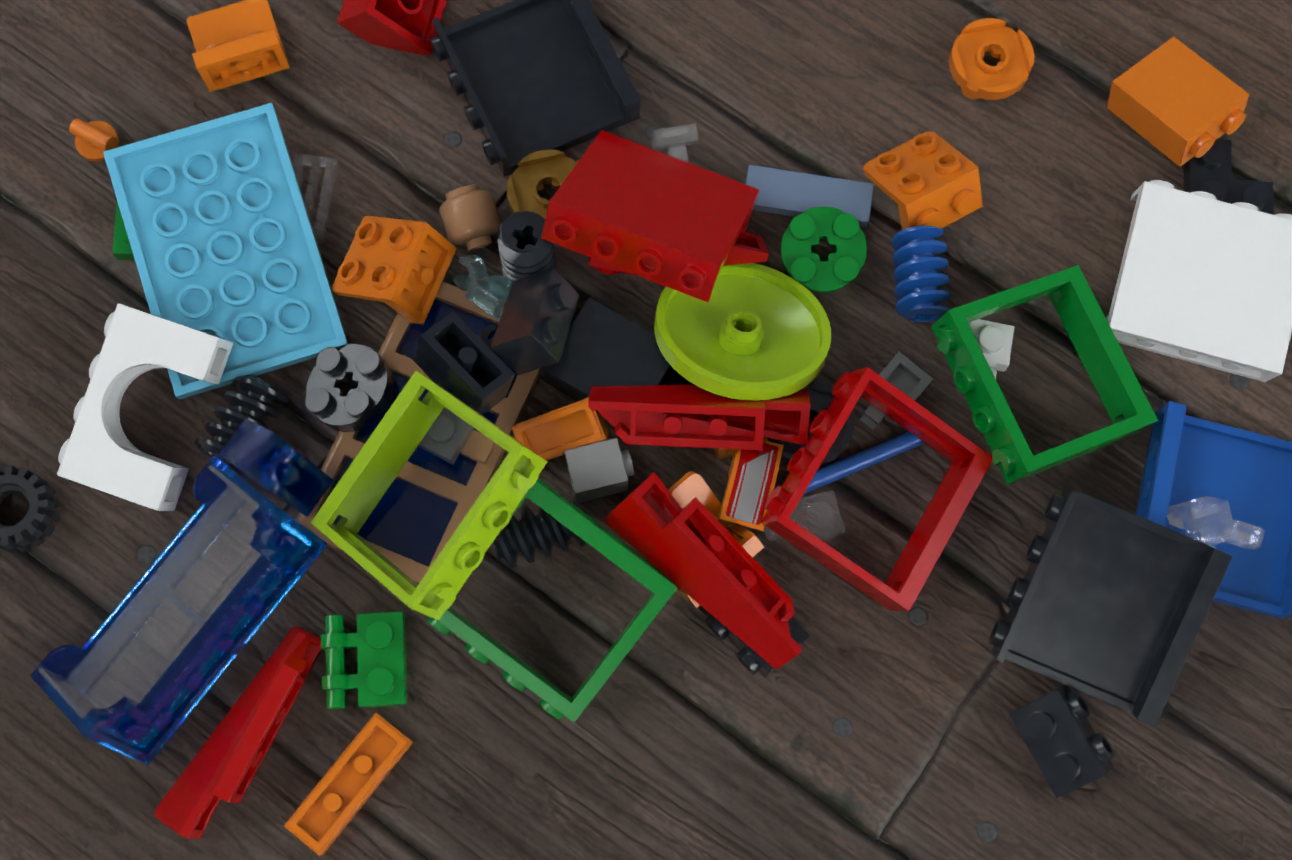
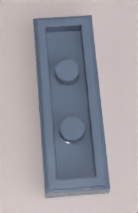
M755 165L748 166L746 185L760 190L753 211L795 217L810 208L821 206L834 207L853 215L860 227L867 228L870 217L873 183Z

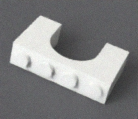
M118 303L115 312H112L106 320L104 326L106 338L101 352L91 362L89 368V378L91 380L86 394L78 401L75 407L74 421L76 422L70 439L66 440L60 449L58 456L60 467L57 475L157 511H174L189 468L146 454L133 446L125 436L120 423L119 413L122 397L134 379L147 371L158 368H168L196 379L219 385L233 342Z

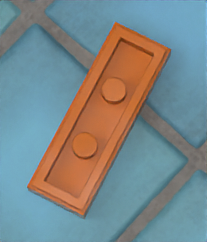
M375 713L285 823L284 827L317 855L323 856L413 744V741L381 715Z

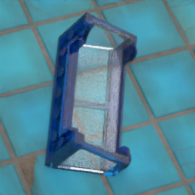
M215 455L199 473L193 485V494L202 505L82 648L75 645H63L54 649L30 675L85 738L147 765L328 544Z

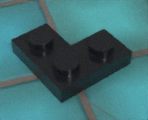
M1216 139L1212 147L1202 157L1196 158L1194 156L1184 164V192H1208L1216 196V200L1230 204L1237 202L1253 204L1258 207V211L1274 215L1273 182L1231 178V140Z

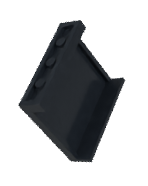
M513 0L446 29H443L438 17L432 19L435 37L430 38V42L439 62L447 61L451 71L447 72L451 87L456 96L464 95L468 103L464 107L467 119L474 131L479 128L481 129L486 139L481 142L484 153L491 166L498 163L504 177L512 174L518 168V163L525 156L540 150H558L563 152L597 137L601 130L609 132L640 118V97L588 0Z
M1064 485L1061 494L1055 492L1046 507L1044 518L1049 519L1043 535L1039 536L1036 534L1030 543L1026 554V560L1030 561V565L1024 578L1017 577L1011 586L1007 602L1012 603L1007 617L1005 620L999 618L993 627L989 638V644L994 645L992 653L996 660L1002 663L1006 659L1131 712L1137 720L1155 727L1233 556L1216 547Z

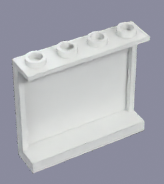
M1145 181L1131 196V200L1136 201L1109 315L1105 317L1118 343L1262 382H1267L1282 375L1292 332V215H1272L1260 212L1257 206L1249 203L1237 202L1230 204L1216 200V196L1208 192H1184L1174 189V185L1166 181Z

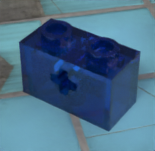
M248 419L243 421L218 455L279 502L306 517L309 516L334 481L275 433Z

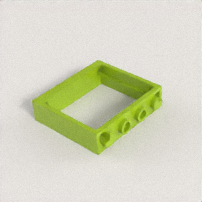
M416 370L311 523L409 608L440 620L444 612L455 601L457 593L470 574L480 565L484 554L499 532L508 524L512 513L527 491L536 483L547 461L446 389ZM424 390H429L424 399L420 401L419 397ZM446 407L506 450L508 455L420 583L417 584L363 539L358 532L439 414ZM341 515L342 517L337 523V525L334 524L333 522L335 521L337 516Z

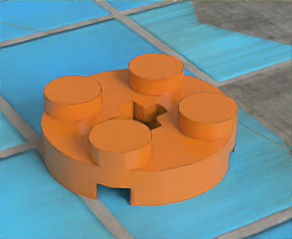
M984 18L973 21L961 31V34L955 39L949 54V68L953 79L961 87L964 96L972 100L980 98L984 100H1000L1012 96L1023 88L1034 64V50L1025 33L1020 29L1016 33L1012 28L1005 26L1006 21L997 18ZM985 52H990L993 58H1000L1001 61L996 66L987 65L983 61Z

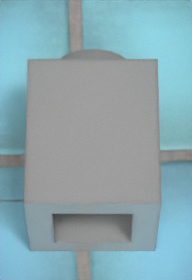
M617 438L564 451L576 503L628 490V477L634 475V468L629 450L620 451Z

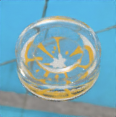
M1218 519L1214 535L1218 540L1234 546L1258 549L1262 545L1265 531L1245 522Z

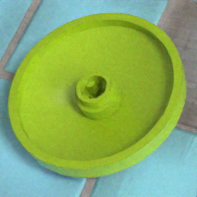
M755 263L723 266L717 277L709 302L665 287L659 297L654 319V333L657 345L666 361L674 370L689 382L708 392L738 400L762 401L777 399L803 389L820 373L831 343L830 322L817 298L806 287L790 276L773 268Z

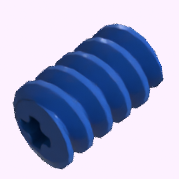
M916 226L906 228L893 236L891 241L892 247L896 251L892 259L897 267L893 275L898 283L894 292L897 299H899L895 309L898 315L913 322L938 321L950 310L948 307L939 306L940 303L949 301L951 294L949 291L938 290V287L945 286L950 282L948 275L936 273L949 266L947 259L935 257L947 251V244L945 242L934 240L944 234V230L938 227Z

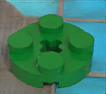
M827 206L810 208L795 216L784 232L780 244V259L785 272L810 292L817 294L839 291L852 282L863 267L867 255L866 238L857 219L840 209ZM820 239H826L828 245L835 248V253L829 254L828 261L825 262L820 261L819 254L812 253L811 247L818 245Z

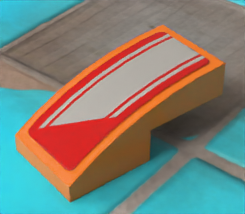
M763 439V450L735 449L728 472V483L717 519L758 531L764 530L765 525L760 522L768 511L765 509V503L775 488L783 445Z

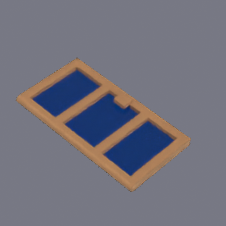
M442 281L423 325L411 323L397 313L378 352L386 361L387 367L394 376L395 385L391 402L380 416L375 413L371 419L364 422L368 426L352 432L339 431L291 528L298 535H304L344 552L317 529L311 521L414 372L417 370L429 378L413 361L420 335L454 311L479 337L481 331L486 326L494 324L498 327L504 306ZM494 336L489 340V342H490L491 344H492V341H493ZM508 366L515 373L506 397L483 416L512 436L511 426L519 422L543 367L518 375ZM424 390L419 397L420 401L424 399L429 390ZM475 428L454 464L417 446L358 534L419 584L495 474L505 450ZM338 515L333 523L337 525L342 516Z

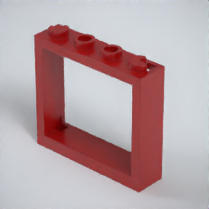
M865 367L849 373L846 372L837 380L831 392L835 397L828 409L822 410L813 420L809 429L812 436L805 448L801 447L790 459L787 470L790 473L783 485L776 487L769 495L765 503V509L768 511L760 523L886 609L910 611L993 459L987 452L869 367ZM860 397L952 462L885 583L790 519Z

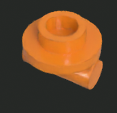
M76 118L70 124L69 132L75 135V147L79 154L88 161H105L103 152L118 148L119 146L117 132L110 124L104 121L86 123Z

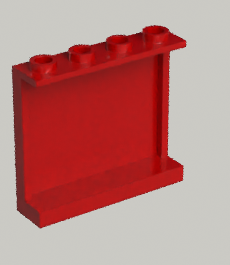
M601 130L549 201L541 238L702 301L709 302L717 277L740 232H745L760 190Z

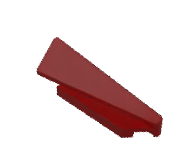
M696 385L594 386L590 389L588 407L592 411L597 410L614 427L615 434L625 444L763 450L764 437L802 445L808 443L811 406L808 385L791 395L762 401L727 398L708 392Z
M653 472L605 517V523L773 668H780L801 653V644H798L791 637L788 621L794 615L792 599L696 497L682 509L660 478Z
M293 627L156 807L154 815L157 819L187 839H200L221 799L229 803L240 804L322 651L321 638L299 627Z

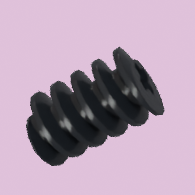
M529 211L515 212L506 217L499 226L498 249L503 275L510 287L513 281L551 267L556 270L554 243L541 238L545 219L537 213Z
M248 375L250 378L237 376L233 383L240 393L227 391L223 396L231 409L217 406L214 410V414L221 424L207 422L204 428L212 439L197 437L194 441L197 448L203 454L239 474L240 472L233 465L234 462L238 461L249 464L251 461L243 450L244 446L259 448L261 445L254 437L253 432L269 433L271 430L262 418L264 416L278 418L280 415L273 407L272 402L288 403L289 398L281 391L252 375Z
M573 495V504L578 507ZM524 505L521 507V520H517L513 515L508 524L497 535L493 545L499 564L501 558H504L512 569L517 567L518 553L520 552L531 563L535 561V548L537 547L548 558L552 556L553 542H556L563 552L569 551L570 537H574L581 547L586 546L587 542L542 508L538 507V515H535L528 505Z

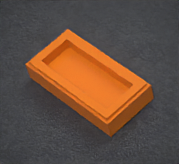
M589 397L511 426L515 439L546 461L564 455L566 450L606 440L610 437L603 416L597 410L592 411L588 407Z

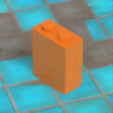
M1173 36L1112 81L1107 109L1181 167L1194 156L1196 158L1202 157L1212 147L1216 139L1224 133L1227 135L1234 133L1242 125L1246 118L1244 110L1250 94Z

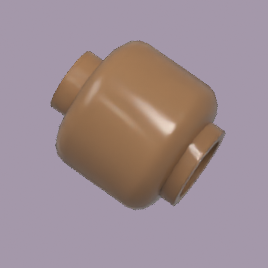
M477 184L460 187L446 193V201L440 206L439 213L449 241L455 245L466 244L468 251H474L491 245L492 240L490 236L499 231L501 224L492 194L487 190H479Z

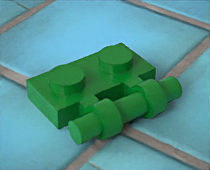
M404 612L357 614V633H344V616H325V634L321 635V649L326 650V675L321 676L322 691L326 692V709H345V691L358 690V707L360 708L407 705ZM357 649L358 674L345 675L344 650Z

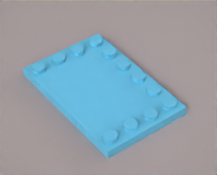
M272 103L103 152L150 313L233 342L219 385L167 368L175 397L178 399L187 398L232 384L237 376L250 378L248 375L258 376L316 358L322 350L328 347L337 349L348 344L276 110Z

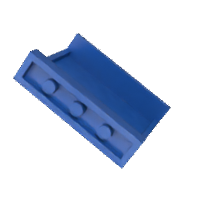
M1172 401L1167 402L1155 412L1158 421L1152 424L1136 515L1216 547L1233 556L1213 602L1278 619L1291 617L1292 442L1185 415L1187 405ZM1222 519L1235 520L1230 522L1225 521L1226 523H1229V525L1221 522ZM1236 521H1239L1240 525H1245L1246 528L1244 527L1242 529H1238L1240 528V526L1237 524L1238 522ZM1256 527H1258V528H1260V529L1263 530V532H1252V531H1259V529H1257Z

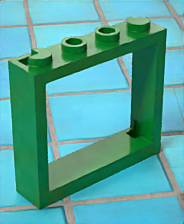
M1079 265L950 309L931 326L939 343L937 348L944 353L953 372L954 383L957 389L964 394L973 413V422L976 428L983 433L992 452L994 465L998 464L1007 485L1133 436L1158 421ZM1048 295L1113 425L1033 456L968 323Z
M538 478L533 487L527 491L511 517L526 498L530 499L653 592L572 698L451 607L444 612L440 620L428 617L427 621L441 633L449 636L454 632L466 641L467 644L464 648L480 662L487 664L491 660L504 670L502 677L514 688L521 692L528 688L542 698L539 704L553 717L561 720L563 716H566L575 722L678 587L652 563Z

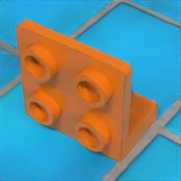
M244 0L190 16L186 20L196 53H192L196 68L209 92L290 68L268 0Z
M365 216L356 230L355 237L343 263L338 269V274L331 287V291L339 296L384 302L409 322L423 325L457 248L427 222Z

